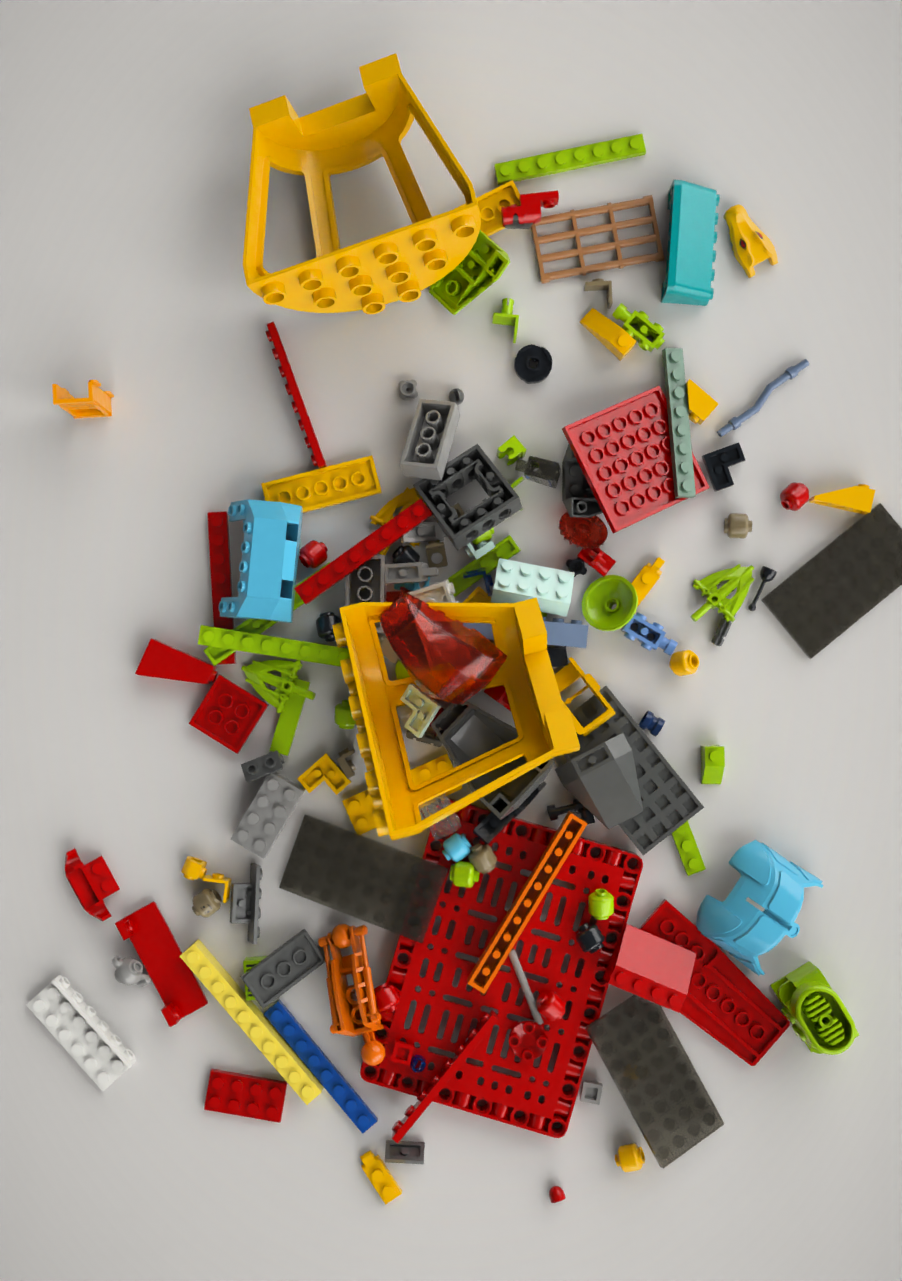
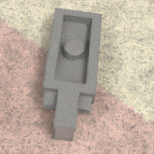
M427 563L385 564V584L420 583L428 581V577L439 576L438 568H428Z

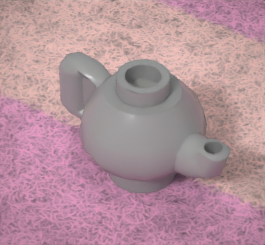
M115 956L112 959V963L116 968L115 978L119 983L125 985L137 984L143 987L151 982V978L142 973L143 965L133 957L121 959L119 956Z

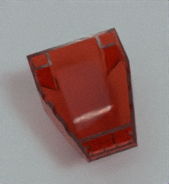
M405 592L379 615L380 623L388 641L400 662L421 691L440 701L451 704H463L492 681L507 659V655L479 631L473 628L470 630L463 626V623L456 619L454 621L446 617L444 612L433 610L428 607L429 604Z

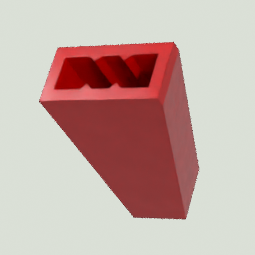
M151 638L135 674L210 684L215 681L218 672L216 671L217 666Z

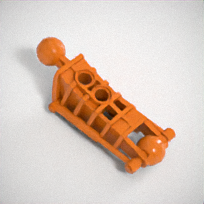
M339 924L333 928L332 932L328 933V936L321 937L318 940L319 946L324 948L328 977L326 981L332 1017L330 1031L333 1034L338 1033L352 1037L362 1035L365 1044L361 1049V1058L366 1064L376 1066L383 1061L385 1048L382 1043L375 1039L374 1031L381 1030L384 1026L381 1024V1015L376 1007L371 968L367 958L364 935L367 934L368 928L365 925L355 927ZM328 945L330 946L333 960H330ZM352 946L354 954L342 957L340 948L344 949ZM352 973L354 984L348 986L346 975Z

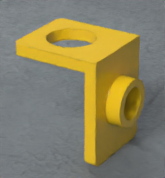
M213 873L212 876L206 875L203 877L202 881L225 884L223 903L229 901L232 878H226L224 874Z

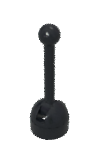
M765 566L762 567L760 577L763 581L752 604L748 606L750 611L756 609V603L765 583L772 581L777 571Z

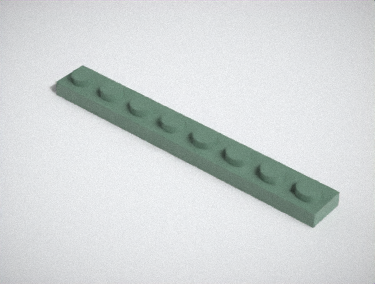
M664 348L662 356L675 498H694L696 491L683 348Z

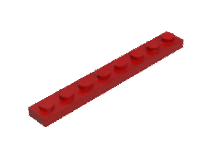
M273 321L267 324L268 331L265 332L269 342L273 341L275 346L272 352L275 359L280 360L281 366L278 368L282 378L286 377L288 383L285 384L288 395L292 394L294 401L291 404L294 412H299L301 419L298 420L301 431L305 430L307 434L304 440L308 449L312 448L314 454L311 455L314 466L318 465L319 469L327 467L278 330Z
M420 498L294 588L306 605L432 516L431 511Z
M208 512L214 627L233 630L234 618L220 617L219 612L221 598L233 597L228 512ZM236 652L217 665L236 664Z
M493 1010L489 1014L485 1013L479 1021L481 1024L477 1029L473 1028L467 1035L468 1040L464 1045L461 1043L456 1048L455 1056L451 1060H446L442 1066V1072L439 1075L435 1074L429 1082V1088L427 1090L423 1089L418 1095L416 1104L414 1106L410 1105L407 1108L403 1120H398L392 1127V1139L396 1143L400 1142L496 1024L498 1014Z

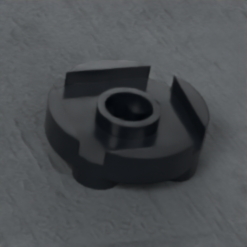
M533 344L524 346L518 351L515 358V372L527 384L540 383L551 372L552 357L544 347ZM530 360L538 362V364L536 365L537 368L534 369L533 367L530 368L528 366L530 364Z

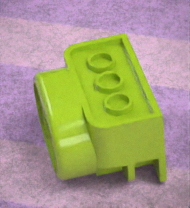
M810 961L770 985L784 1007L781 1011L792 1023L793 1031L805 1042L811 1053H824L828 1055L843 1053L852 1045L854 1039L859 1036L855 1023L840 997L832 990L822 972Z

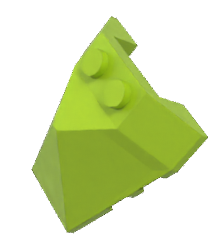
M480 230L475 244L464 260L445 277L432 284L429 293L450 313L455 315L501 277L510 263L508 254Z

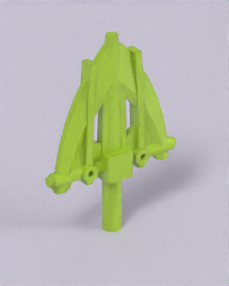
M738 564L734 568L713 573L700 581L695 579L692 587L696 590L699 589L702 592L701 596H706L707 599L706 603L690 616L691 619L696 622L711 608L714 610L717 607L719 609L717 612L719 614L723 613L727 622H733L735 620L734 615L740 609L750 584L754 581L752 577L754 567L752 565L741 567ZM722 581H728L717 590V585L719 583H721ZM737 588L736 594L731 599L726 598Z
M253 660V664L243 665L241 668L247 676L245 681L250 683L264 700L277 708V713L285 712L286 706L284 704L290 699L288 697L289 693H296L311 700L315 698L316 693L299 687L297 683L293 682L295 678L298 679L297 671L303 666L300 662L301 660H296L295 662L286 660L258 662ZM276 670L281 672V677L268 672ZM264 682L277 687V689L274 691L268 689Z

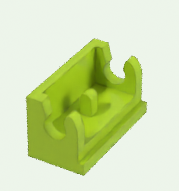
M513 435L497 449L496 456L502 459L507 455L508 459H512L508 461L507 465H512L519 458L525 457L526 448Z

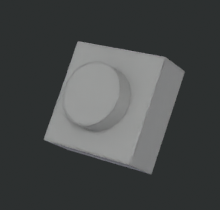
M583 1080L580 1101L599 1105L603 1087L602 1083Z

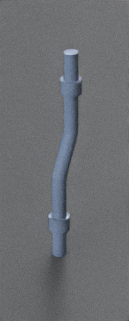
M804 359L797 365L789 367L785 370L784 374L769 383L754 406L740 416L730 419L727 425L717 431L718 435L722 437L731 430H736L741 426V423L759 412L771 392L788 379L792 380L801 370L809 366L808 360Z

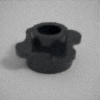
M579 557L566 561L569 572L575 573L574 577L587 573L584 561Z

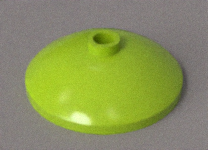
M607 575L600 577L590 584L583 595V615L586 621L598 630L614 631L620 629L633 618L638 605L637 592L634 586L621 576Z

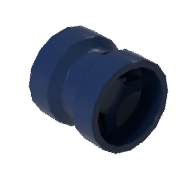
M648 710L641 719L639 727L649 730L650 734L656 737L661 731L665 720L655 717L654 713Z

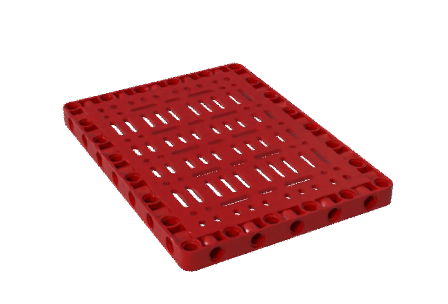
M451 798L442 799L438 803L436 812L441 810L443 804H452L458 800ZM469 804L431 826L386 980L388 985L392 984L395 986L400 1002L396 1005L397 1009L391 1013L386 1014V1011L379 1012L381 1024H383V1029L387 1033L380 1036L374 1031L375 1039L382 1043L385 1048V1057L380 1064L372 1066L376 1070L373 1073H369L365 1069L371 1065L362 1062L360 1075L366 1082L418 1097L423 1089L427 1090L429 1088V1082L435 1074L439 1075L442 1072V1066L446 1060L452 1059L451 1057L428 1050V1047L432 1046L454 1053L461 1043L464 1045L472 1019L476 1018L478 1020L477 1029L481 1024L479 1021L482 1016L488 1013L482 1011L481 1007L494 1008L498 1010V1021L495 1025L499 1026L492 1053L489 1054L486 1050L493 1027L468 1057L482 1061L483 1065H474L465 1060L457 1070L462 1071V1077L457 1078L455 1073L443 1087L448 1089L450 1093L442 1095L439 1092L433 1102L553 1138H561L568 1129L609 986L604 978H595V974L598 971H606L624 926L627 923L643 868V862L634 852L579 837L555 879L575 884V888L569 889L551 883L512 948L516 950L518 941L522 940L524 944L518 959L523 971L548 979L547 983H542L526 978L532 994L535 991H538L539 995L543 992L553 991L564 1000L565 1006L567 1001H571L572 1005L567 1019L561 1018L558 1021H548L541 1015L544 1022L541 1026L544 1028L545 1025H549L550 1028L548 1030L544 1029L547 1033L548 1045L542 1054L538 1067L533 1066L535 1059L529 1062L520 1059L519 1062H516L514 1060L515 1054L510 1046L506 1057L502 1058L500 1054L507 1031L519 1023V1021L507 1018V1014L511 1013L534 1020L525 995L521 1005L515 1004L521 985L508 955L502 965L510 967L511 970L509 972L499 970L488 987L486 994L481 995L480 991L474 987L470 991L466 990L467 978L476 963L458 958L455 954L461 952L480 958L508 912L504 908L512 882L517 883L512 901L513 904L528 879V876L522 875L520 871L522 869L533 871L557 830L514 818L488 844L492 848L493 843H498V849L493 851L497 861L511 865L512 869L508 871L495 867L491 872L487 873L489 874V880L482 902L479 903L476 900L484 875L482 872L480 873L479 881L475 882L473 887L465 889L463 897L458 896L460 887L455 886L453 882L450 892L445 893L444 887L450 867L456 862L452 859L448 861L442 853L444 850L443 842L455 833H465L466 838L473 847V840L477 837L473 830L480 824L479 816L482 814L489 815L492 812L491 810ZM519 825L526 827V832L523 835L516 833V828ZM436 840L441 843L442 846L439 850L431 848L433 841ZM482 840L479 841L481 845L485 844ZM507 847L512 848L510 855L506 854ZM598 847L600 849L599 855L591 856V849ZM521 851L526 852L524 859L520 858ZM468 856L461 860L465 862H470ZM635 858L637 861L636 865L632 868L628 867V860ZM573 865L576 868L575 872L571 874L569 873L570 866ZM590 871L594 872V876L592 879H588V873ZM604 875L608 876V880L606 883H602V877ZM427 878L431 884L428 887H423L420 884V880ZM498 878H503L497 904L492 907L490 903ZM585 888L589 889L587 894L583 892ZM596 889H605L614 897V913L606 920L596 919L595 924L605 938L604 946L590 954V952H584L577 942L575 935L579 931H574L573 925L581 902L585 903L579 927L586 922L589 924L591 919L588 906L589 895L595 892ZM551 892L553 896L546 920L541 921L540 916L547 893ZM565 896L567 900L560 924L555 925L554 920L561 897ZM619 896L626 897L624 904H617ZM444 901L446 905L441 907L440 902ZM457 905L460 907V909L458 911H455L454 906ZM474 910L495 916L497 921L492 922L468 914V911ZM415 915L420 921L417 924H412L409 918ZM441 916L442 920L438 933L434 935L432 934V928L435 918ZM454 920L456 924L452 937L447 939L446 933L449 922ZM472 925L474 926L471 941L469 944H465L464 940L468 927ZM535 928L559 935L561 938L559 941L533 934L531 930ZM487 930L488 935L484 948H479L478 945L482 931ZM614 933L615 939L611 942L606 941V936ZM569 940H574V944L570 945ZM428 944H433L434 947L429 949L427 946ZM536 944L538 948L534 961L529 963L528 958L531 947ZM443 948H446L448 951L446 953H442L441 950ZM549 948L552 950L547 967H543L546 949ZM401 953H405L408 955L409 959L407 961H401L398 958V955ZM569 954L570 959L565 973H562L561 967L564 956ZM428 958L429 964L424 977H421L419 973L423 960ZM583 958L584 964L579 977H576L575 971L578 960ZM441 962L443 963L440 978L438 981H434L433 977L437 964ZM457 968H461L462 972L459 983L454 987L452 982ZM558 982H561L562 986L557 987L556 984ZM506 983H511L508 999L502 1001L501 998ZM419 986L421 987V990L416 991L415 987ZM572 986H575L576 990L571 991L570 988ZM433 990L435 995L431 996L429 992ZM446 994L470 1001L472 1006L468 1007L445 1000L443 996ZM415 1000L417 1005L409 1029H405L404 1024L411 1001ZM429 1004L431 1009L423 1033H419L418 1029L424 1008ZM589 1008L594 1010L591 1016L584 1015L585 1010ZM448 1010L450 1014L443 1037L439 1039L437 1038L441 1019L444 1011ZM459 1014H462L464 1018L457 1041L452 1043L451 1037ZM563 1029L564 1032L562 1034H559L558 1030ZM401 1038H405L407 1043L414 1044L418 1042L420 1044L419 1047L414 1046L412 1055L416 1059L414 1064L408 1066L391 1061L396 1040L400 1041ZM559 1043L560 1047L554 1068L549 1072L547 1068L554 1044ZM581 1046L583 1050L581 1053L573 1052L574 1048ZM430 1062L434 1063V1068L432 1070L428 1069V1064ZM496 1065L519 1072L521 1076L515 1077L494 1071L492 1066ZM409 1077L413 1082L406 1084L403 1082V1079ZM479 1077L484 1078V1082L481 1085L477 1083ZM534 1077L535 1080L530 1081L529 1078ZM494 1081L498 1082L496 1089L491 1087ZM548 1081L549 1084L545 1086L543 1082ZM566 1084L572 1085V1088L568 1091L562 1089ZM507 1086L512 1087L510 1093L505 1091ZM526 1091L531 1092L528 1099L524 1097ZM541 1095L545 1097L542 1103L538 1101ZM482 1099L487 1101V1104L479 1106L477 1102ZM517 1111L524 1112L522 1117H516L514 1114ZM554 1122H560L561 1126L559 1128H553L552 1124Z

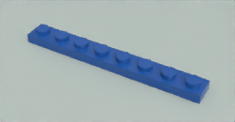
M278 1000L264 1012L267 1019L363 1134L378 1121V1118L285 1005Z

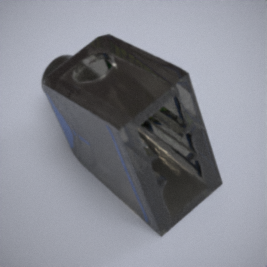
M529 456L528 461L518 459L515 470L524 472L527 480L552 488H556L561 474L558 462Z

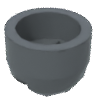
M460 389L451 390L449 393L450 402H456L457 405L461 404L464 400L463 391ZM454 392H458L459 400H456Z

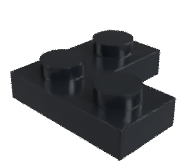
M739 443L702 456L715 492L734 485L728 467L745 461Z

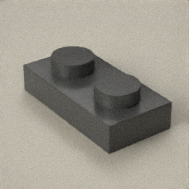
M386 1140L385 1163L424 1164L425 1142L400 1141L396 1143L394 1140Z

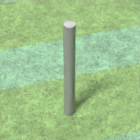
M511 949L508 955L536 1023L541 1025L544 1022L541 1014L536 1009L537 1004L516 951Z

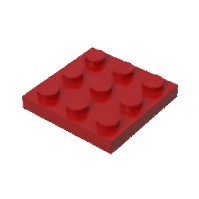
M218 675L189 724L239 754L269 704L224 676Z

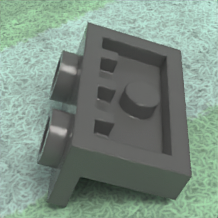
M276 750L243 763L241 767L245 780L251 782L282 770V764L285 762L283 756Z

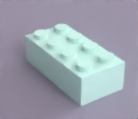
M499 558L491 602L516 603L537 598L541 612L566 617L571 603L575 573Z

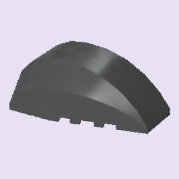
M458 696L431 724L456 766L518 737L516 728ZM522 756L467 782L471 791L474 792L527 763V761ZM550 759L480 798V800L500 820L516 810L545 780L555 761Z

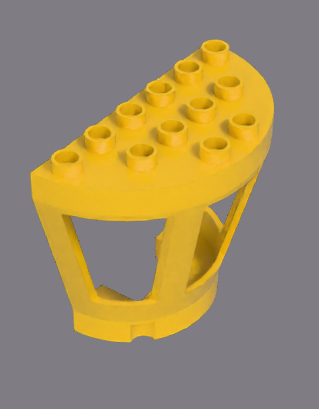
M396 53L359 67L366 93L299 118L286 95L249 108L253 125L243 269L247 286L255 294L263 298L266 304H276L288 309L315 313H340L363 310L366 314H377L385 309V304L398 300L412 302L420 298L421 290L436 283L456 268L475 244L480 231L481 216L472 182L402 75ZM414 118L464 195L465 206L432 217L401 146V140L409 131ZM384 157L412 224L340 249L330 176L358 169ZM270 167L285 173L305 176L316 250V258L274 273H269L263 268Z
M537 598L516 603L361 602L339 608L342 623L333 624V632L337 647L348 646L350 658L340 660V664L350 693L348 700L351 714L356 722L359 733L356 734L361 757L364 758L366 770L368 771L365 772L368 792L373 799L375 809L384 808L383 810L373 812L379 837L389 835L393 841L417 835L553 757L580 750L569 708L564 709L547 651V631ZM375 622L490 623L497 658L391 681L388 677ZM409 684L416 685L432 699L503 685L505 686L518 737L415 786L396 709L399 706L406 705L400 698ZM525 757L527 763L421 820L419 810L421 804L517 758Z

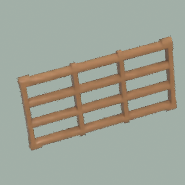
M652 195L643 196L641 199L614 204L607 203V205L576 211L573 209L566 213L541 217L540 222L531 226L541 284L550 282V280L576 275L585 276L587 273L614 268L622 269L625 266L651 261L660 262L664 261L665 258ZM649 206L650 216L615 222L614 211ZM608 213L609 224L582 229L577 227V218ZM566 220L572 221L573 230L537 237L536 226ZM652 223L654 234L618 240L617 230ZM612 231L614 242L581 248L580 237ZM575 238L577 249L541 255L539 244ZM656 242L657 253L622 259L620 248ZM615 249L617 260L585 266L583 255ZM576 256L579 258L580 267L544 273V262Z

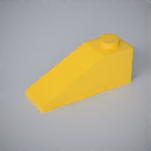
M594 308L580 321L620 361L634 348L637 342L622 327Z
M858 484V486L809 498V502L865 515L871 512L875 490L869 489L870 486Z

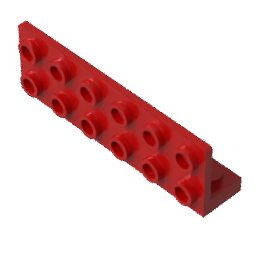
M151 902L115 923L123 940L130 938L165 1006L161 1009V1012L169 1027L176 1025L181 1018L208 1004V1000L192 970L180 958L182 951L156 902Z

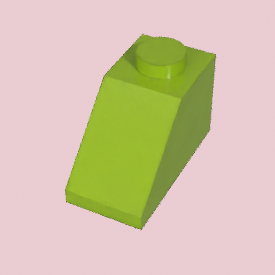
M701 746V784H721L725 767L724 746Z

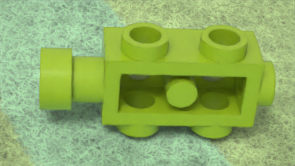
M621 303L612 314L615 319H620L624 322L622 328L638 342L639 347L643 350L652 352L654 348L658 350L665 340L662 339L665 335L662 332L664 330L663 327L658 323L652 324L645 312H637L635 310L631 314L627 307ZM632 325H636L638 329L635 330ZM646 337H651L653 341L650 342Z

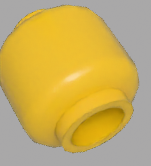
M691 650L678 651L672 654L669 666L677 676L690 675L696 672L699 666V658Z
M635 1143L620 1146L617 1154H615L616 1165L620 1166L624 1172L640 1170L645 1163L642 1147H638Z

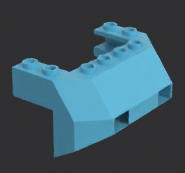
M250 499L231 502L228 508L229 521L243 520L244 541L241 544L242 561L239 564L240 581L237 584L238 597L221 598L219 603L220 617L292 623L295 600L294 588H296L303 515L302 506Z

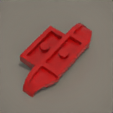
M75 848L67 852L65 856L66 878L83 909L101 921L110 918L111 914L106 908L103 899L120 890L105 860L100 856L84 865Z

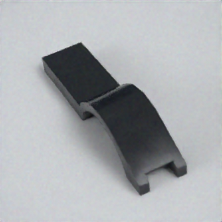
M543 781L516 810L500 820L491 812L473 830V833L488 845L533 801L547 783Z

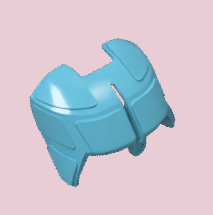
M754 840L737 850L729 861V864L740 873V879L723 902L710 895L705 896L697 912L696 927L703 936L729 951V954L760 976V974L764 975L765 973L760 967L758 956L773 949L785 935L790 938L798 935L800 926L794 921L802 907L804 888L812 886L822 888L824 885L821 884L823 881L793 862H788L783 856L764 843ZM749 897L765 908L763 912L747 902L746 899Z

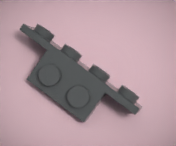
M251 863L250 883H231L230 923H248V941L252 944H257V938L260 937L258 919L261 917L259 899L262 896L260 880L263 875L262 869L255 863Z

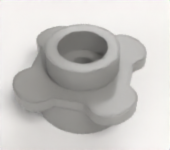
M415 380L399 382L398 386L401 391L399 397L404 400L408 397L415 399L418 396L416 391L417 382Z

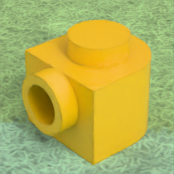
M187 856L181 872L189 880H197L198 878L203 880L207 872L205 868L207 862Z

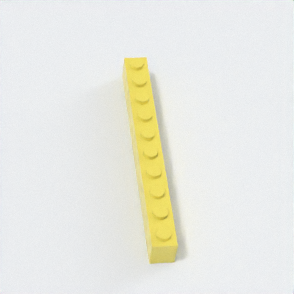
M199 939L180 955V958L303 1102L308 1105L322 1092L324 1086L252 1000H246L245 992Z

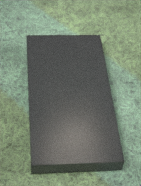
M303 929L240 977L261 1008L264 1009L325 963V958L308 932Z

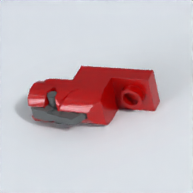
M558 190L521 194L519 205L513 204L501 207L503 227L507 229H530L532 224L541 221V207L552 208L558 205Z

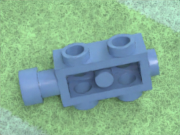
M638 612L623 626L621 631L625 633L624 636L631 641L635 639L640 641V646L649 651L660 647L664 653L671 655L678 644L673 639L669 640L664 637L666 632L662 631L663 626L656 622L650 624L646 621L647 617ZM632 624L637 625L636 631L631 629ZM649 633H652L654 635V639L652 641L649 640L647 637Z

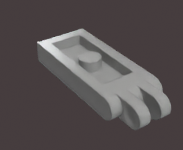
M436 521L422 522L401 537V544L430 542L434 540L444 541V537L447 536Z

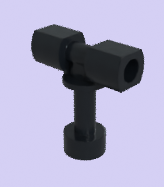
M573 799V804L555 808V805L547 806L550 821L558 820V815L568 813V811H576V814H580L581 819L588 824L595 823L593 814L577 799Z

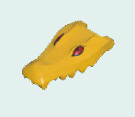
M738 204L730 207L725 212L723 218L730 229V242L733 244L732 251L748 278H751L755 275L753 266L766 259L769 260L772 266L778 263L776 251L770 239L750 219L742 205Z

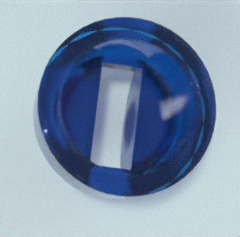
M415 1055L411 1059L410 1067L414 1072H422L426 1066L425 1058L421 1055ZM420 1060L421 1064L419 1065L418 1069H416L415 1066Z

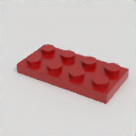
M212 1069L204 1110L280 1123L288 1083L286 1081Z

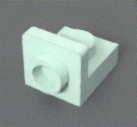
M492 540L482 541L476 545L477 549H474L471 543H468L464 550L470 558L474 557L477 560L496 546Z

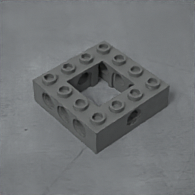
M478 444L446 464L442 481L423 478L413 485L417 496L429 508L432 517L457 551L522 509L517 493ZM476 479L490 498H485L481 504L471 510L468 509L467 513L458 518L454 507L451 508L446 498Z

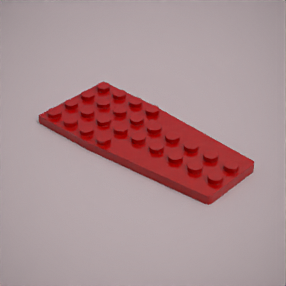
M664 899L639 929L697 953L687 996L680 1013L749 1065L755 1066L790 1026V1021L713 941L703 936L690 920Z

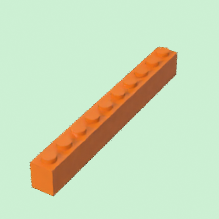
M568 811L468 976L467 984L485 994L588 823Z

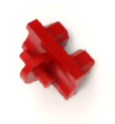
M590 540L577 555L603 577L616 563L614 559Z

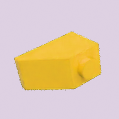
M689 379L686 383L689 419L693 423L701 425L719 403Z

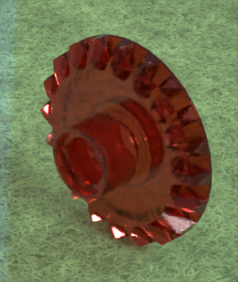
M566 512L559 521L558 529H560V534L564 536V540H569L570 545L575 544L577 548L582 547L584 550L587 548L593 550L603 545L607 539V528L604 522L596 515L589 518L570 517L568 512Z

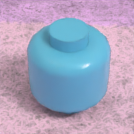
M455 833L443 842L444 850L442 853L448 861L452 859L454 862H459L470 854V847L472 845L464 834Z

